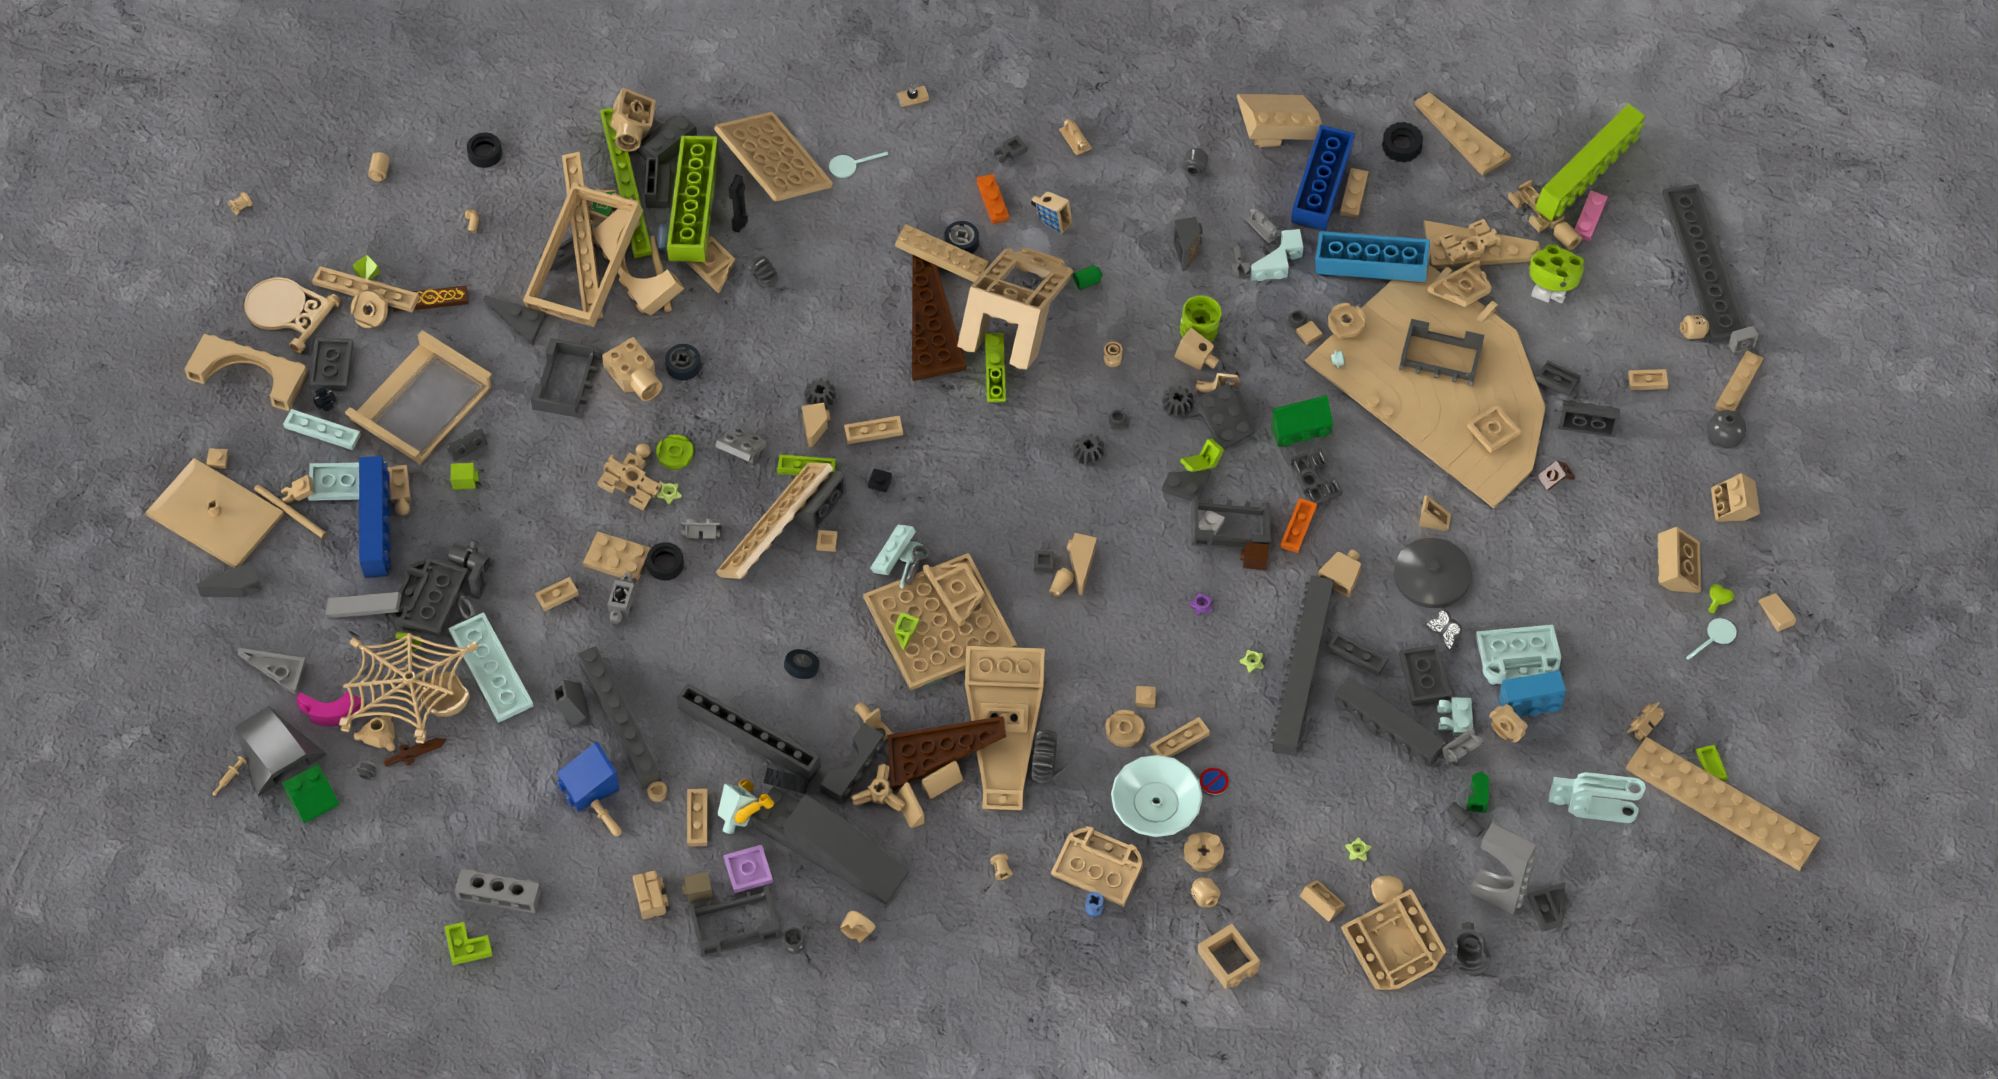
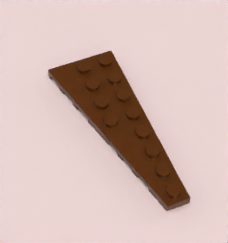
M913 255L912 380L916 381L966 370L962 350L960 347H957L958 337L935 264Z

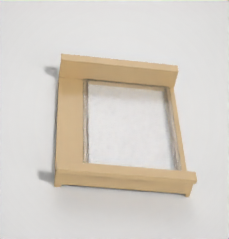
M423 330L418 334V347L357 411L349 407L345 412L349 416L350 421L368 430L416 461L419 465L423 463L492 388L490 381L492 373Z

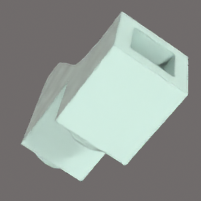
M1300 229L1282 231L1280 247L1252 264L1251 281L1288 277L1289 266L1287 259L1302 258L1303 243Z

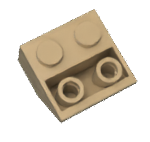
M1743 473L1711 487L1715 520L1717 522L1745 521L1760 514L1756 482Z

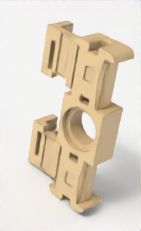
M1532 180L1520 185L1517 192L1513 194L1512 192L1508 193V199L1517 209L1521 208L1522 204L1529 203L1531 208L1538 214V218L1533 216L1529 218V223L1538 233L1548 227L1554 229L1558 223L1564 222L1565 216L1561 218L1556 217L1553 221H1550L1534 209L1540 194L1532 187Z
M1482 219L1469 225L1468 230H1474L1476 232L1475 236L1460 243V241L1455 239L1456 234L1453 231L1439 237L1438 243H1442L1445 248L1444 255L1449 264L1453 265L1454 261L1466 256L1469 259L1483 253L1485 248L1496 243L1499 246L1501 239L1499 236L1496 237V230L1491 229V232H1489V226ZM1473 243L1477 246V249L1470 250L1467 245Z
M610 455L608 462L604 465V473L597 486L613 493L616 481L619 482L620 480L635 488L637 492L635 496H631L629 503L644 511L651 499V493L652 498H655L662 486V481L657 483L646 477V472L630 463L626 466L615 460L614 455ZM630 472H635L638 475V479L632 481L627 475Z

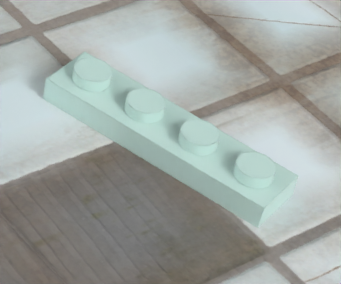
M291 409L283 423L286 429L350 450L354 449L361 436L360 431Z

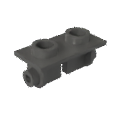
M481 428L473 430V432L464 436L463 439L460 438L452 443L450 442L446 448L452 454L454 461H457L488 443Z

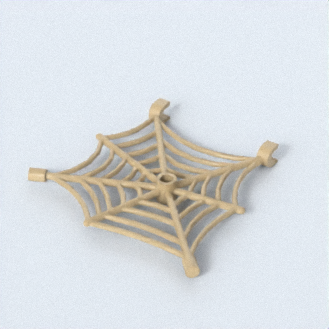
M408 633L407 636L394 642L364 646L361 641L353 637L350 640V644L362 650L363 660L362 667L357 676L348 684L343 685L349 691L351 706L347 717L340 719L341 731L349 732L351 720L372 715L392 716L405 720L417 727L414 737H417L416 743L424 744L426 739L424 727L427 716L435 704L447 694H454L451 686L455 670L468 651L472 652L478 649L477 643L474 641L467 645V648L452 647L427 641ZM407 639V642L388 651L374 653L369 650L392 646ZM412 639L459 652L451 654L426 649L413 644ZM406 645L408 646L406 649L394 655L385 658L380 657V655L389 654L405 647ZM412 647L449 657L440 662L433 661L412 653ZM408 651V655L402 658L401 660H398L391 664L387 662V660L395 658ZM366 652L372 656L371 670L361 682L354 683L364 670ZM412 656L435 665L431 667L420 666L412 662ZM459 657L452 669L448 689L443 688L442 681L447 667L453 659ZM375 659L380 661L379 672L372 681L365 682L373 673ZM408 659V665L399 669L395 667V665ZM383 664L389 667L386 677L383 680L377 681L382 672ZM446 664L439 679V686L434 685L438 667ZM412 665L425 670L415 675L412 671ZM434 670L431 684L425 682L427 673ZM391 671H395L394 676L390 680H387L391 675ZM397 674L403 677L400 679H395L397 677ZM384 684H390L393 689L385 693ZM373 685H380L382 696L375 700ZM406 685L408 688H410L411 693L406 690H401V688ZM370 686L372 702L364 707L362 687ZM423 686L427 687V688H425V689L420 693V695L416 698V694L418 693V691H419ZM359 687L361 708L352 714L354 696L351 688ZM430 688L435 689L426 697V699L422 702L420 707H418V701L423 696V694H425ZM438 691L444 692L431 704L421 722L420 712L425 703ZM395 692L405 693L412 697L413 702L404 697L390 695ZM385 699L403 700L414 706L415 713L400 705L378 703ZM372 707L399 708L413 715L417 719V724L406 717L393 713L364 712Z

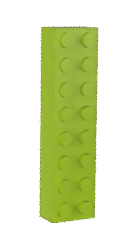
M1628 103L1542 188L1534 209L1550 221H1553L1556 217L1559 218L1564 213L1567 206L1570 207L1575 202L1578 195H1583L1589 184H1594L1599 174L1603 175L1610 163L1614 164L1620 153L1624 154L1627 151L1631 142L1635 143L1640 137L1639 132L1645 125L1643 121L1646 116Z
M681 136L667 242L669 261L706 262L719 156L717 136Z

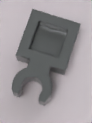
M1016 135L1003 142L1002 147L996 148L994 156L1001 154L999 162L1002 163L1006 161L1008 156L1014 159L1027 152L1028 147Z

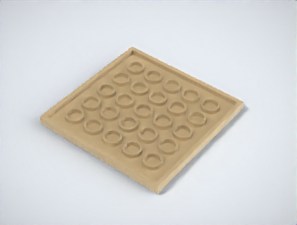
M969 553L942 563L950 565L966 563L984 591L983 599L961 626H958L924 571L916 573L912 585L904 584V587L900 588L901 580L863 594V599L910 691L939 678H944L964 670L966 667V646L1017 647L1007 624ZM901 612L920 620L905 650L901 648L894 631Z

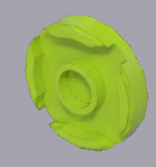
M679 434L669 435L658 443L656 456L662 466L671 470H677L691 463L694 457V447L685 436Z

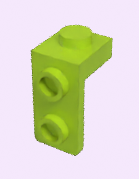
M1212 438L1207 439L1199 455L1183 457L1180 462L1190 472L1215 468L1225 449Z

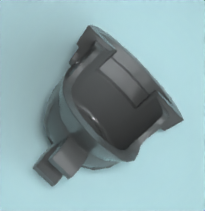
M1470 922L1461 923L1462 929L1453 935L1452 941L1456 953L1455 962L1452 966L1464 974H1479L1489 968L1491 955L1487 951V945L1482 934L1475 931L1474 924Z

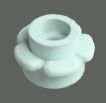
M1335 350L1334 354H1331L1332 363L1337 368H1340V366L1345 365L1343 351Z

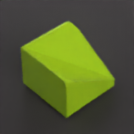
M368 255L353 264L354 273L358 277L371 280L380 274L378 265Z

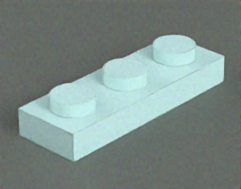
M897 525L870 567L873 573L889 575L916 532L912 526Z

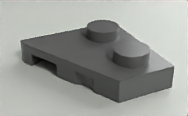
M1211 471L1169 472L1162 486V491L1191 501V497L1198 496L1199 501Z
M1565 883L1528 893V900L1542 932L1562 926Z

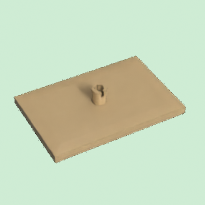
M773 112L717 124L714 128L717 134L775 202L828 189L833 185L829 177Z
M195 458L192 459L146 511L148 517L233 568L240 567L285 515L283 510Z

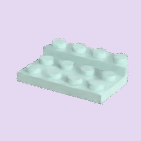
M1553 625L1476 631L1477 644L1483 665L1482 672L1492 685L1502 684V680L1554 672L1560 669L1561 653Z

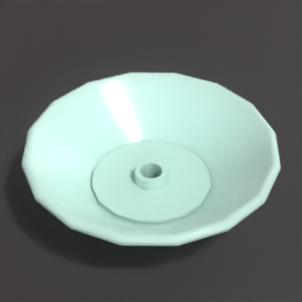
M1161 755L1140 757L1125 765L1116 776L1111 791L1114 811L1123 824L1139 834L1153 837L1174 835L1188 827L1199 814L1203 798L1200 782L1192 770L1175 758ZM1157 800V801H1159L1160 803L1155 804V803H1153V801Z

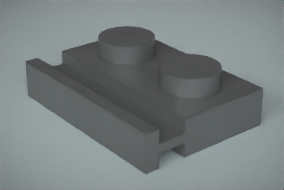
M1547 360L1538 373L1536 381L1570 396L1577 383H1579L1581 375Z

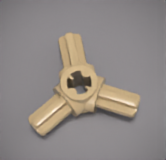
M886 764L879 765L876 779L872 781L870 786H867L868 790L851 796L854 806L872 801V803L882 805L886 803L897 812L903 810L905 802L895 796L890 788V782L888 781L889 766Z

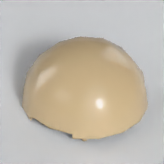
M445 672L442 681L443 688L448 689L451 672ZM441 673L435 675L434 685L439 686ZM454 673L451 686L454 694H447L431 709V714L437 717H451L465 708L470 694L466 687L464 688L456 673ZM432 677L426 682L431 684ZM430 688L425 694H423V696L420 698L421 703L435 689ZM438 691L425 703L424 708L428 710L431 704L444 692Z

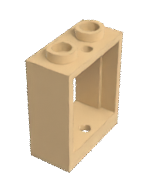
M1230 924L1198 945L1199 955L1225 989L1231 986H1238L1242 979L1247 976L1252 977L1259 971V958L1233 924ZM1234 940L1250 962L1228 975L1212 952Z

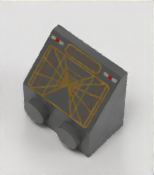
M1196 217L1174 221L1173 244L1182 271H1186L1199 253V245L1202 244L1200 234H1203L1201 223L1197 222Z

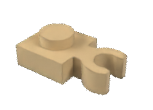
M306 475L292 482L291 488L286 487L282 489L281 493L286 496L282 500L289 504L294 499L300 501L314 494L312 478Z

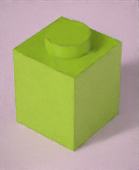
M474 463L451 464L450 480L452 489H476V481H479V470H475Z

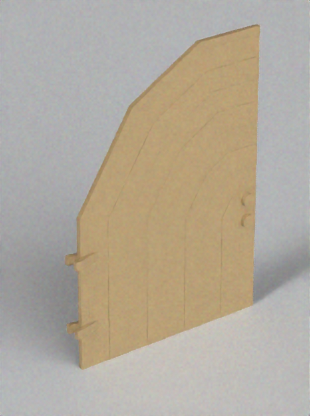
M1429 264L1426 282L1391 280L1361 308L1365 314V325L1362 333L1345 339H1339L1336 337V334H1332L1305 359V362L1492 508H1495L1533 471L1546 407L1517 330L1496 315L1497 311L1495 309L1498 307V304L1491 301L1485 307L1479 301H1475L1463 307L1427 291L1429 285L1453 273V270L1449 267H1446L1440 273ZM1411 319L1429 322L1428 331L1464 339L1466 331L1484 335L1473 386H1469V380L1457 378L1455 383L1452 382L1453 377L1438 374V378H1434V373L1420 370L1419 374H1415L1416 369L1404 366L1403 371L1399 370ZM1412 336L1406 358L1470 373L1477 350ZM1335 350L1343 351L1345 365L1340 366V368H1337L1332 363L1331 354H1334ZM1498 405L1521 430V433L1513 440L1490 453L1467 428V423Z

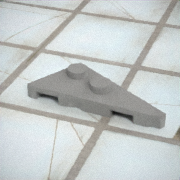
M238 648V655L293 694H297L306 664L305 658Z

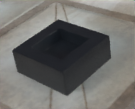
M873 469L868 482V488L887 492L892 473Z

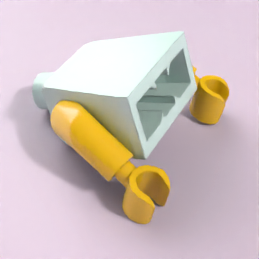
M742 779L739 782V786L725 783L718 810V816L725 821L722 831L734 834L736 825L747 826L752 814L759 811L761 806H764L766 809L771 808L774 805V801L769 795L762 794L757 802V798L750 793L754 785L749 780Z

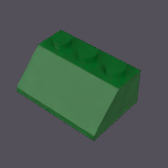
M1327 395L1273 408L1271 431L1278 447L1290 446L1300 441L1306 442L1312 438L1325 437L1332 433L1333 422Z

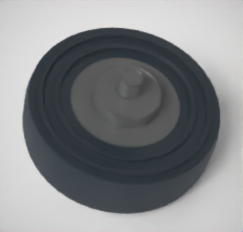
M795 649L788 652L784 660L785 670L793 677L799 679L813 678L817 674L820 664L816 655L803 649Z

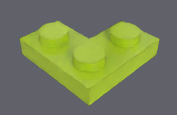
M464 922L444 926L452 965L493 956L488 935L468 939Z

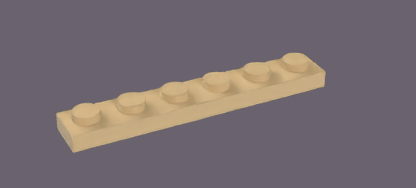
M321 266L312 280L316 286L352 296H357L365 291H376L388 301V306L413 312L420 298L419 294Z

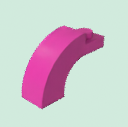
M348 691L340 699L330 703L316 701L301 692L296 698L298 708L303 713L309 715L312 723L320 726H338L340 719L347 717L351 706V698ZM354 694L352 714L361 708V698Z

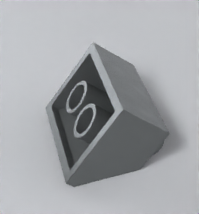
M673 116L642 139L641 145L636 152L646 161L647 157H658L659 164H665L679 154L681 136H697L696 126L685 116Z
M1563 400L1558 429L1615 438L1620 419V409L1612 406L1605 407L1593 403L1586 404L1573 400Z
M842 471L829 473V477L817 487L818 490L806 500L805 506L795 513L796 524L813 534L817 531L846 494V477Z

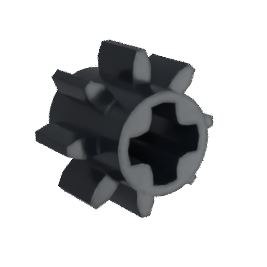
M322 387L315 391L316 395L313 397V401L319 410L323 408L327 412L334 408L333 404L336 402V398L331 389L326 391Z

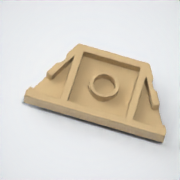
M710 236L708 238L706 262L686 263L719 293L736 262L735 258Z
M1477 259L1429 285L1427 291L1466 307L1488 295L1492 287L1486 279L1485 272L1481 271L1479 267L1480 261Z
M957 563L955 565L941 564V567L924 565L923 571L958 626H961L983 599L984 591L966 563Z

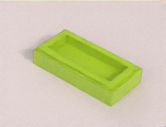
M1715 744L1696 749L1702 769L1723 782L1728 781L1727 773Z

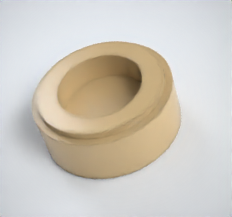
M655 781L648 786V796L652 801L661 802L667 797V786L663 782Z

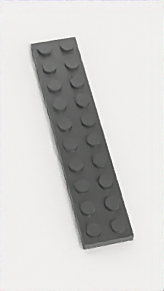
M1699 184L1663 189L1664 201L1702 316L1709 322L1708 334L1711 343L1730 340L1733 331L1747 327Z

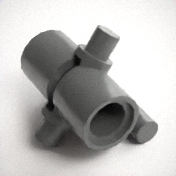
M471 540L467 548L454 544L448 554V560L461 565L462 568L468 569V575L473 570L475 563L482 564L484 574L489 566L492 567L494 564L493 559L478 553V541Z

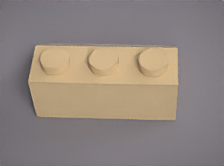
M1678 527L1659 533L1657 543L1659 584L1670 591L1701 592L1700 542Z

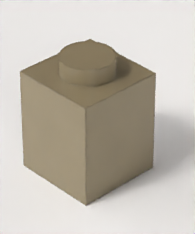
M708 872L684 876L685 884H681L683 896H688L689 903L713 898Z

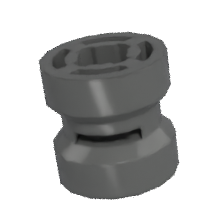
M791 927L784 932L785 950L790 954L800 953L804 948L802 931L799 928Z

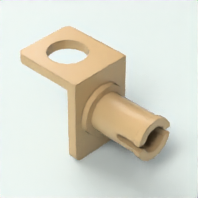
M1217 373L1214 382L1198 380L1196 392L1208 393L1226 383L1230 387L1239 388L1238 375ZM1225 379H1232L1234 382L1230 383Z
M860 702L855 706L854 711L863 719V723L875 730H884L883 742L888 740L887 735L893 733L881 721L880 709L877 708L872 712L864 702Z

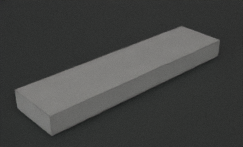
M399 592L328 598L325 615L327 618L399 612L402 595Z

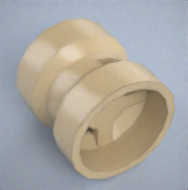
M1109 342L1104 347V363L1109 367H1117L1122 362L1123 348L1118 342Z

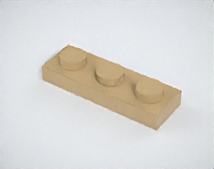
M1355 168L1350 169L1340 211L1341 216L1358 219L1369 171Z
M900 416L844 425L847 444L903 435Z
M1198 717L1152 743L1150 750L1154 755L1173 757L1208 737L1210 730L1201 718Z
M687 789L688 847L708 846L707 789Z

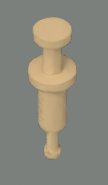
M239 756V761L234 767L228 766V772L219 781L218 788L212 793L214 796L217 795L222 787L227 786L235 774L239 775L237 770L242 763H247L245 759Z

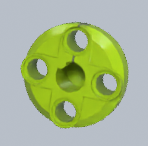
M1547 245L1545 249L1536 252L1531 257L1529 274L1537 285L1545 289L1569 291L1576 288L1582 279L1584 260L1568 250L1561 249L1557 245Z

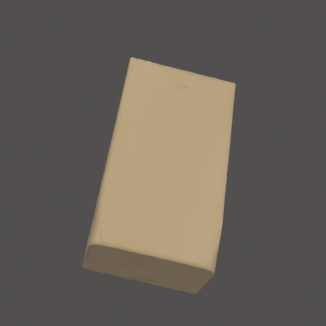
M1776 593L1758 601L1777 632L1795 625L1796 618Z

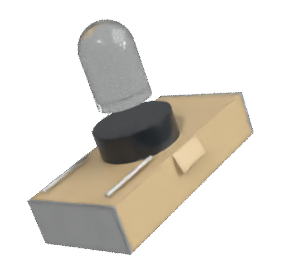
M914 83L909 85V90L896 93L900 107L929 100L925 86L916 88Z

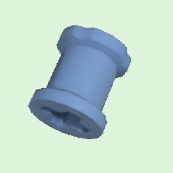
M1090 892L1087 895L1085 910L1090 916L1096 917L1103 912L1104 898L1100 893Z

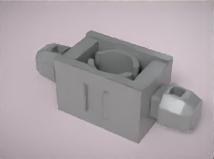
M624 573L621 580H615L607 604L612 624H619L623 616L628 617L636 593L633 575L630 573ZM623 594H625V599L621 600L619 603L618 598L622 597Z

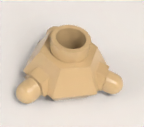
M381 715L380 717L373 718L362 727V730L354 734V739L357 741L362 740L365 744L377 748H386L390 752L394 751L395 744L393 739H395L394 722H391L392 716Z

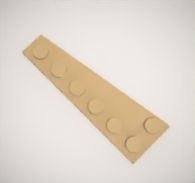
M1430 92L1415 101V106L1482 176L1510 160V153Z

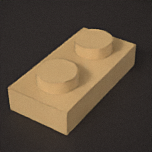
M1666 369L1629 370L1628 372L1630 390L1668 388Z
M570 577L535 593L536 599L544 612L579 595Z

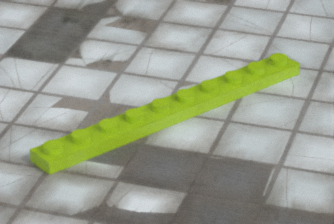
M613 108L600 110V115L619 195L625 199L632 198L637 200L641 206L629 153L617 147L615 143L617 132L610 126ZM643 212L639 219L641 224L637 226L630 240L634 258L652 255Z

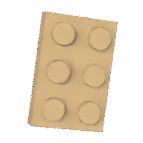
M597 531L583 561L584 567L622 578L624 573H630L633 575V582L637 583L647 563V554L651 547Z

